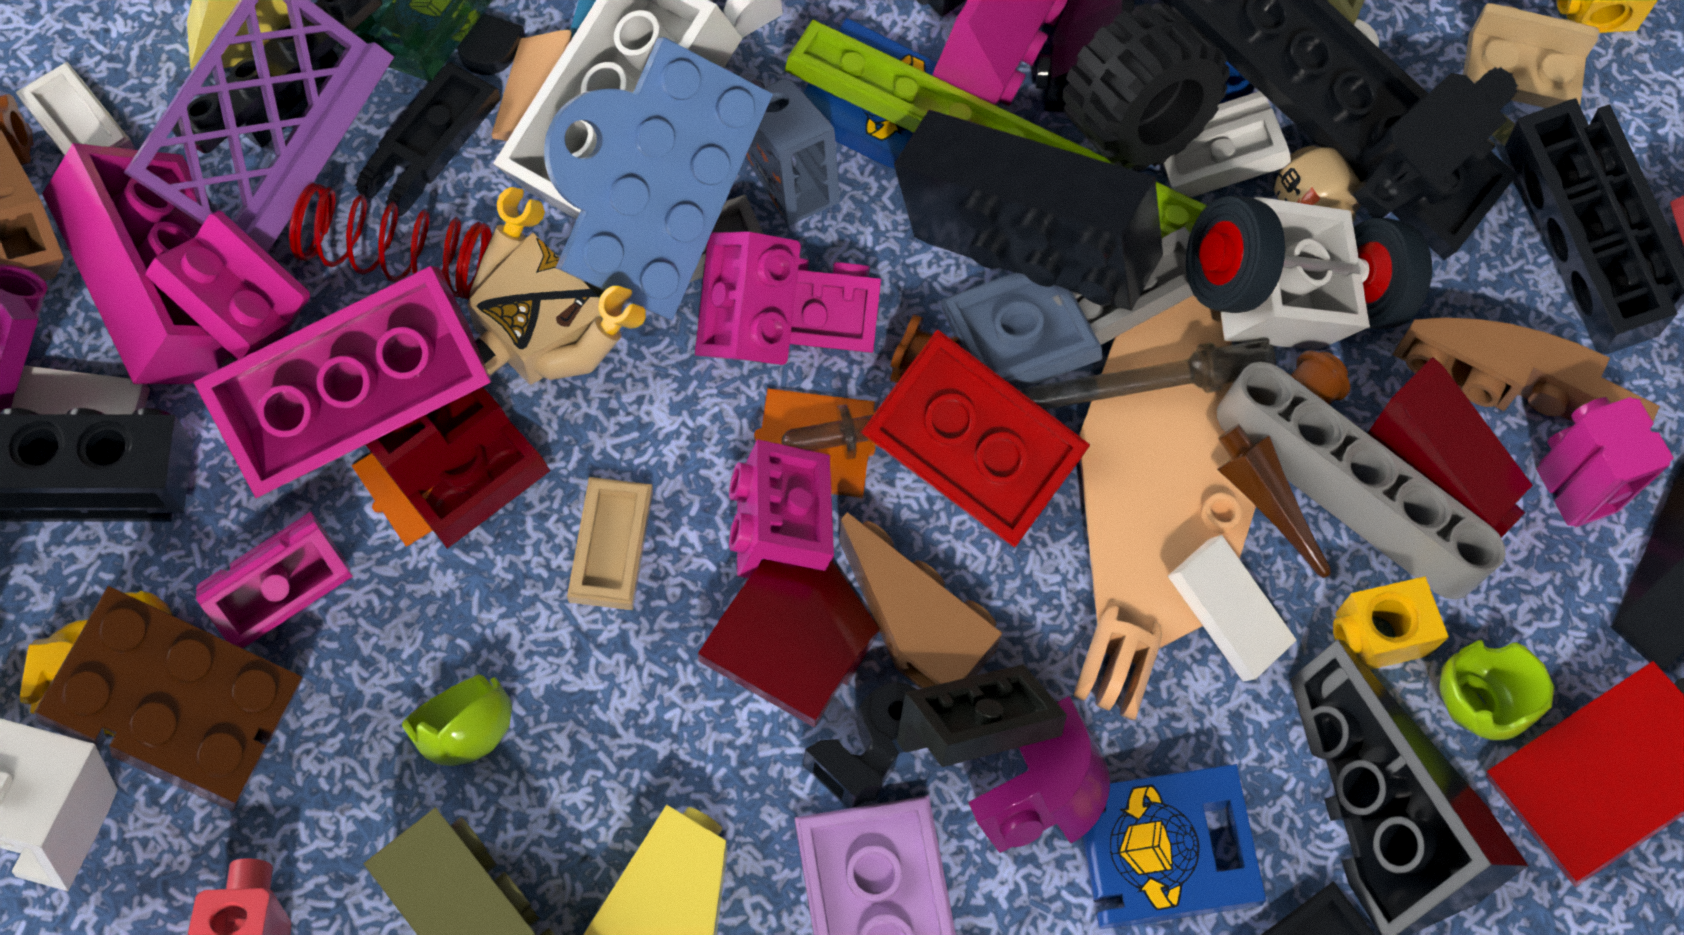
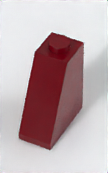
M1432 357L1390 399L1367 434L1489 524L1502 538L1526 513L1516 503L1533 485L1445 367Z

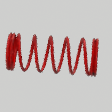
M313 182L306 186L298 196L293 208L289 228L290 249L296 259L307 262L318 254L324 265L332 268L343 263L348 257L356 273L361 275L373 271L380 264L381 270L388 281L394 283L405 278L411 272V268L413 274L418 272L417 257L422 252L429 228V213L426 209H423L418 214L414 224L410 251L411 263L401 275L395 277L387 271L384 254L390 247L397 225L398 206L394 201L387 205L382 216L378 240L379 257L369 268L362 269L355 263L352 247L360 237L366 218L367 202L365 196L360 194L353 201L347 221V251L334 262L324 257L321 247L324 235L328 232L335 210L336 197L334 189L330 186L326 188L321 184ZM317 191L319 201L315 213L314 238L311 245L303 253L301 249L302 222L308 203ZM361 200L360 217L352 239L353 222L356 209ZM391 210H392L391 225H390V229H389V232H388L387 239H386V241H385V232H386V226H387V222H388V217H389L390 212H391ZM456 216L451 220L446 233L443 269L441 272L454 297L469 300L471 287L491 240L492 233L488 224H482L479 221L467 231L457 260L455 287L457 291H455L450 282L449 264L452 262L460 237L461 221ZM424 217L422 233L417 246L419 230ZM453 231H454V237H453V241H452V244H451L452 234H453ZM481 233L477 271L471 282L467 285L472 250L477 237Z

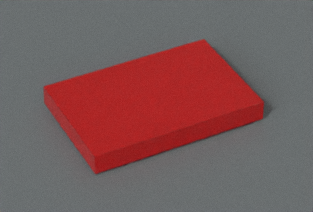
M938 329L933 333L860 431L861 435L1013 548L1018 545L1090 447L1088 442Z
M1654 661L1486 772V778L1574 887H1577L1684 816V694Z

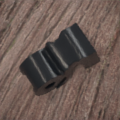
M895 682L883 685L871 692L859 706L856 725L865 749L863 754H851L838 739L820 740L805 749L803 766L848 809L855 808L865 801L877 800L882 786L895 768L899 753L904 752L897 743V736L905 692L917 690L909 684Z

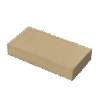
M589 477L567 593L569 603L633 610L653 496L652 484Z

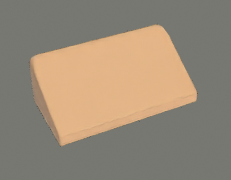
M559 30L521 38L493 127L492 139L508 141L572 40L571 30Z

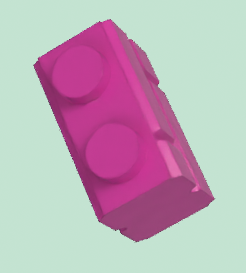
M1602 397L1588 402L1571 414L1575 425L1559 431L1547 440L1551 450L1539 462L1540 465L1536 470L1549 493L1557 494L1558 497L1554 502L1567 526H1575L1576 528L1622 510L1671 465L1670 462L1674 457L1660 433L1650 430L1654 423L1640 399L1628 397L1610 403L1607 397Z
M310 511L231 562L230 571L226 572L220 569L197 584L196 600L224 639L243 649L353 576L349 564L318 519Z

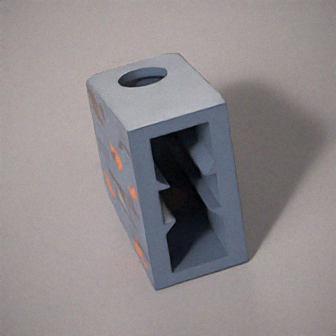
M782 79L766 87L760 81H750L772 93L773 96L745 158L788 226L793 225L840 203L834 127L792 80ZM791 154H793L796 159L795 167L792 164Z

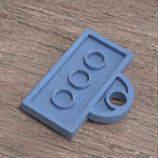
M661 37L657 38L633 93L621 89L592 90L574 97L563 105L554 116L546 134L544 145L545 165L549 178L558 193L569 204L581 211L556 265V269L604 291L611 286H621L632 290V295L626 301L643 306L644 309L673 321L773 94L679 44ZM579 120L590 124L597 137L595 149L584 158L573 156L565 144L567 129L572 123Z

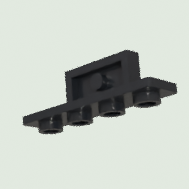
M318 0L314 4L352 31L375 12L383 2L382 0ZM301 15L303 27L315 26ZM290 21L282 25L278 30L292 29ZM325 32L305 35L313 71L333 68L339 59L333 50V47L338 42ZM293 36L271 39L264 45L270 77L301 73ZM254 55L241 60L232 68L230 75L226 77L227 83L259 79ZM327 76L314 78L317 91ZM303 80L272 84L280 121L297 118L306 110L308 102ZM261 86L229 91L237 127L268 123ZM217 93L198 97L188 105L187 111L193 134L225 130ZM178 122L172 129L176 137L181 136ZM270 130L245 133L248 139L261 148L272 140ZM227 136L195 141L196 149L204 154L210 153Z

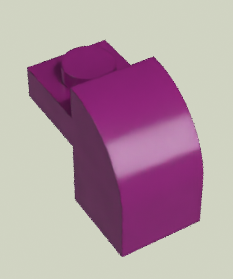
M1070 696L1057 702L1067 714L1062 736L1018 747L1029 770L968 802L977 824L999 853L1011 847H1021L1032 843L1041 836L1044 830L1055 824L1059 826L1071 844L1085 835L1103 813L1110 791L1108 766L1090 729Z

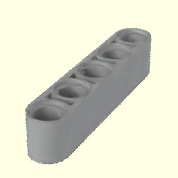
M1265 362L1251 363L1242 370L1220 401L1217 408V419L1225 432L1240 424L1253 444L1270 435L1285 477L1290 483L1415 578L1426 576L1430 589L1438 595L1454 600L1465 598L1503 564L1506 555L1505 545L1500 535L1489 524L1279 367Z

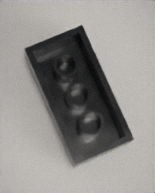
M928 110L894 163L914 237L927 244L972 258L975 262L986 268L996 269L999 267L1015 273L1018 272L1024 274L1029 280L1040 286H1059L1081 294L1092 303L1103 306L1111 304L1132 311L1163 256L1154 176L933 110Z

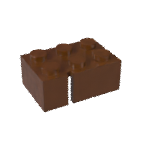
M107 586L34 712L40 725L64 736L93 743L98 751H100L106 740L104 729L115 734L109 745L113 758L234 812L264 756L266 745L254 740L258 733L257 739L269 744L271 743L299 690L302 676Z

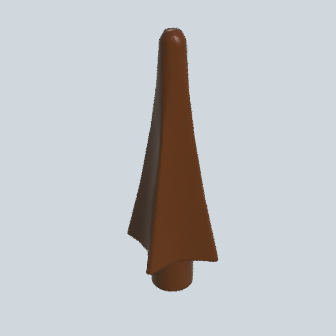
M1238 424L1219 436V441L1231 459L1217 470L1277 527L1321 578L1328 577L1331 574V567L1299 508L1283 472L1270 435L1253 444L1243 428Z

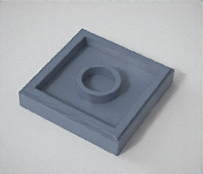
M1016 272L941 299L942 310L952 333L960 337L959 346L1017 390L1102 360L1101 345L1072 291L1054 285L1051 287L1040 286L1029 280L1024 274ZM1058 295L1062 305H1058L1053 297Z

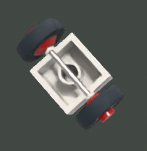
M1227 196L1211 202L1195 221L1187 243L1186 274L1189 286L1197 300L1204 306L1221 312L1225 341L1302 349H1322L1366 328L1390 329L1408 322L1419 311L1427 297L1432 279V258L1429 246L1419 230L1400 220L1374 218L1365 220L1353 227L1352 215L1349 210L1263 197Z

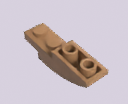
M1447 317L1414 319L1392 354L1406 361L1407 367L1415 374L1434 357L1445 367L1469 401L1484 407L1495 406L1503 411L1506 410L1517 395L1528 399L1529 404L1536 411L1547 416H1562L1573 423L1571 414L1588 402L1602 397H1607L1610 403L1628 397L1640 399L1652 421H1654L1660 407L1602 378L1610 357L1567 339L1510 323Z

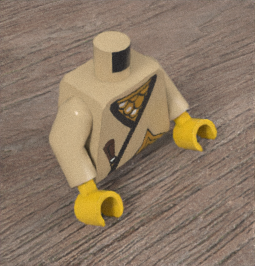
M509 187L499 195L497 201L499 216L506 223L505 225L496 226L478 268L467 304L473 326L480 334L475 339L488 374L491 376L507 362L530 385L542 378L554 380L589 374L595 370L621 338L620 328L622 326L632 329L643 324L646 319L645 309L643 306L633 303L622 313V306L631 297L632 290L621 286H611L599 297L582 280L556 269L560 258L534 233L528 237H525L522 233L524 227H533L543 219L545 213L543 204L539 200L530 199L525 206L524 212L519 216L518 204L523 198L524 191L520 188Z

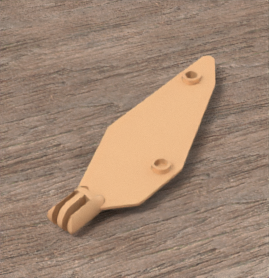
M1194 295L1114 338L1079 436L1090 444V447L1080 459L1097 626L1073 695L1083 701L1086 700L1097 679L1105 653L1110 654L1111 656L1096 697V706L1108 711L1111 710L1122 690L1130 665L1134 663L1136 665L1120 711L1121 716L1130 720H1135L1159 649L1203 627L1168 578V575L1207 540L1223 535L1240 559L1256 508L1239 489L1217 470L1231 459L1218 439L1225 431L1218 422L1217 408L1220 401L1237 379L1232 341L1224 340L1221 312L1204 306Z

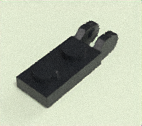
M447 62L378 143L379 149L367 162L366 167H363V170L359 172V177L356 179L357 183L355 186H357L356 190L358 193L363 194L368 199H373L393 176L396 166H400L406 171L401 175L397 183L393 185L385 203L388 205L394 201L398 206V216H403L424 192L426 183L431 184L499 103L498 88L454 63Z

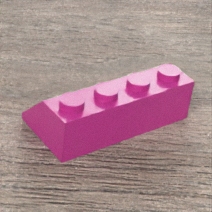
M967 0L955 21L932 76L997 106L1000 101L1010 106L1026 77V74L1018 71L1020 64L1024 62L1033 66L1049 36L1040 31L1044 23L1055 27L1069 0Z
M72 143L42 195L133 384H191L223 368L221 365L223 360L231 356L235 357L144 275L155 257L195 238L202 224L124 173L138 150ZM157 152L146 168L168 184L192 181L189 166L181 154ZM194 187L179 190L197 202Z
M429 266L193 383L255 498H258L492 381L468 322L440 268Z

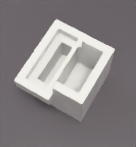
M0 718V848L21 853L12 870L15 877L69 891L108 814L118 789L95 744Z

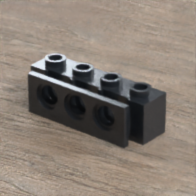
M1576 98L1517 118L1504 148L1597 352L1606 355L1658 337L1678 314L1677 311L1684 304V258L1611 105L1608 104L1598 108L1590 124H1588Z
M23 408L4 409L0 412V522H171L172 513H184L193 440L176 415H171L166 411L154 408L137 409L132 414H104L89 408L70 409L66 414H38Z

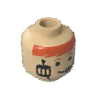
M1307 146L1290 155L1291 163L1285 168L1279 169V175L1274 187L1277 200L1349 210L1354 222L1356 212L1361 207V204L1357 202L1353 194L1362 182L1350 164L1338 151L1330 147Z

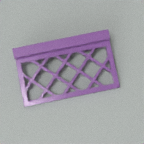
M239 0L124 171L125 174L202 225L208 215L212 214L205 185L237 180L243 206L233 222L267 253L291 218L298 196L306 186L315 181L394 58L393 55L377 43L367 44L310 0H282L287 5L292 29L263 33L260 32L255 5L259 0ZM301 15L315 26L303 27ZM246 20L249 34L235 36ZM325 32L346 49L333 68L313 71L305 35ZM293 36L301 73L270 77L263 40ZM251 42L259 79L227 83L221 59L222 54L228 45ZM212 71L215 85L201 87ZM327 76L317 91L314 78ZM303 80L308 107L300 118L280 121L272 84ZM261 86L268 123L237 127L229 91ZM217 93L225 130L193 134L187 111L188 105L196 95ZM178 122L181 136L166 139ZM295 126L284 141L282 127ZM270 130L276 156L268 168L247 171L239 134ZM227 136L235 173L203 179L195 141ZM183 143L192 181L168 184L146 168L160 147ZM262 176L251 192L248 178ZM194 187L197 202L179 190Z

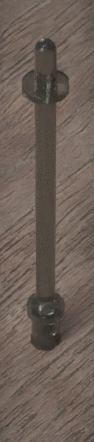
M1259 338L1257 341L1216 347L1214 343L1209 342L1199 344L1189 359L1017 390L1044 410L1192 383L1198 388H1202L1205 393L1219 392L1223 384L1234 383L1242 370L1251 363L1265 362L1276 366V357L1272 344L1269 345L1270 340L1268 338ZM846 404L837 406L838 421L790 429L783 434L781 444L809 451L843 446L846 460L854 459L857 455V443L869 441L860 434V431L872 415L852 418Z

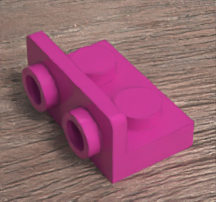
M216 211L208 215L195 238L155 257L144 274L237 360L266 347L284 336L310 299V292L222 211Z
M754 232L711 233L707 242L695 356L746 360L778 365L787 363L801 249L799 241Z
M799 258L790 344L873 353L881 279L869 277L870 266L850 263H834L833 274L808 271L809 260Z
M757 439L746 463L738 462L735 465L729 486L730 500L737 501V514L733 519L729 535L730 551L737 552V576L749 579L762 559L825 571L834 556L830 455Z

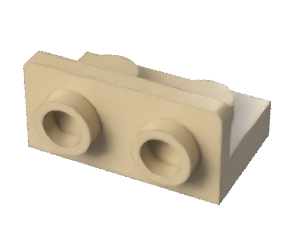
M1488 3L1484 6L1469 33L1463 75H1467L1475 83L1494 67L1497 69L1502 67V69L1509 73H1513L1515 82L1518 85L1516 87L1518 92L1510 100L1548 108L1576 98L1580 105L1586 57L1598 41L1599 29L1594 26L1576 23L1569 19H1559L1519 10L1512 6Z

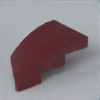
M484 387L365 444L447 549L551 471L542 456L510 422L501 406ZM432 488L425 500L422 494Z
M763 559L699 650L698 661L815 728L841 684L848 685L878 636L880 628L832 560L826 570L823 571Z

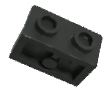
M1021 664L905 692L897 743L906 753L928 748L941 767L1060 737L1063 734L1067 714L1028 668Z

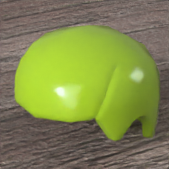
M1477 640L1461 648L1458 653L1453 654L1441 669L1439 684L1440 695L1452 720L1464 729L1489 740H1508L1532 726L1552 708L1555 689L1546 665L1526 646L1513 642L1501 648H1488L1484 646L1483 640ZM1477 693L1483 698L1484 702L1480 699Z
M483 675L472 676L431 698L403 720V729L426 759L443 766H459L471 764L494 750L509 730L512 713V701L496 677L490 679L491 685Z

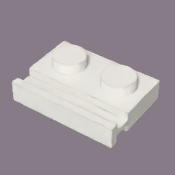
M1260 91L1218 104L1219 109L1214 118L1206 124L1205 130L1196 139L1194 138L1183 151L1177 155L1170 156L1166 162L1162 163L1171 189L1191 198L1285 168L1291 163L1289 148L1274 111L1270 107L1268 99Z

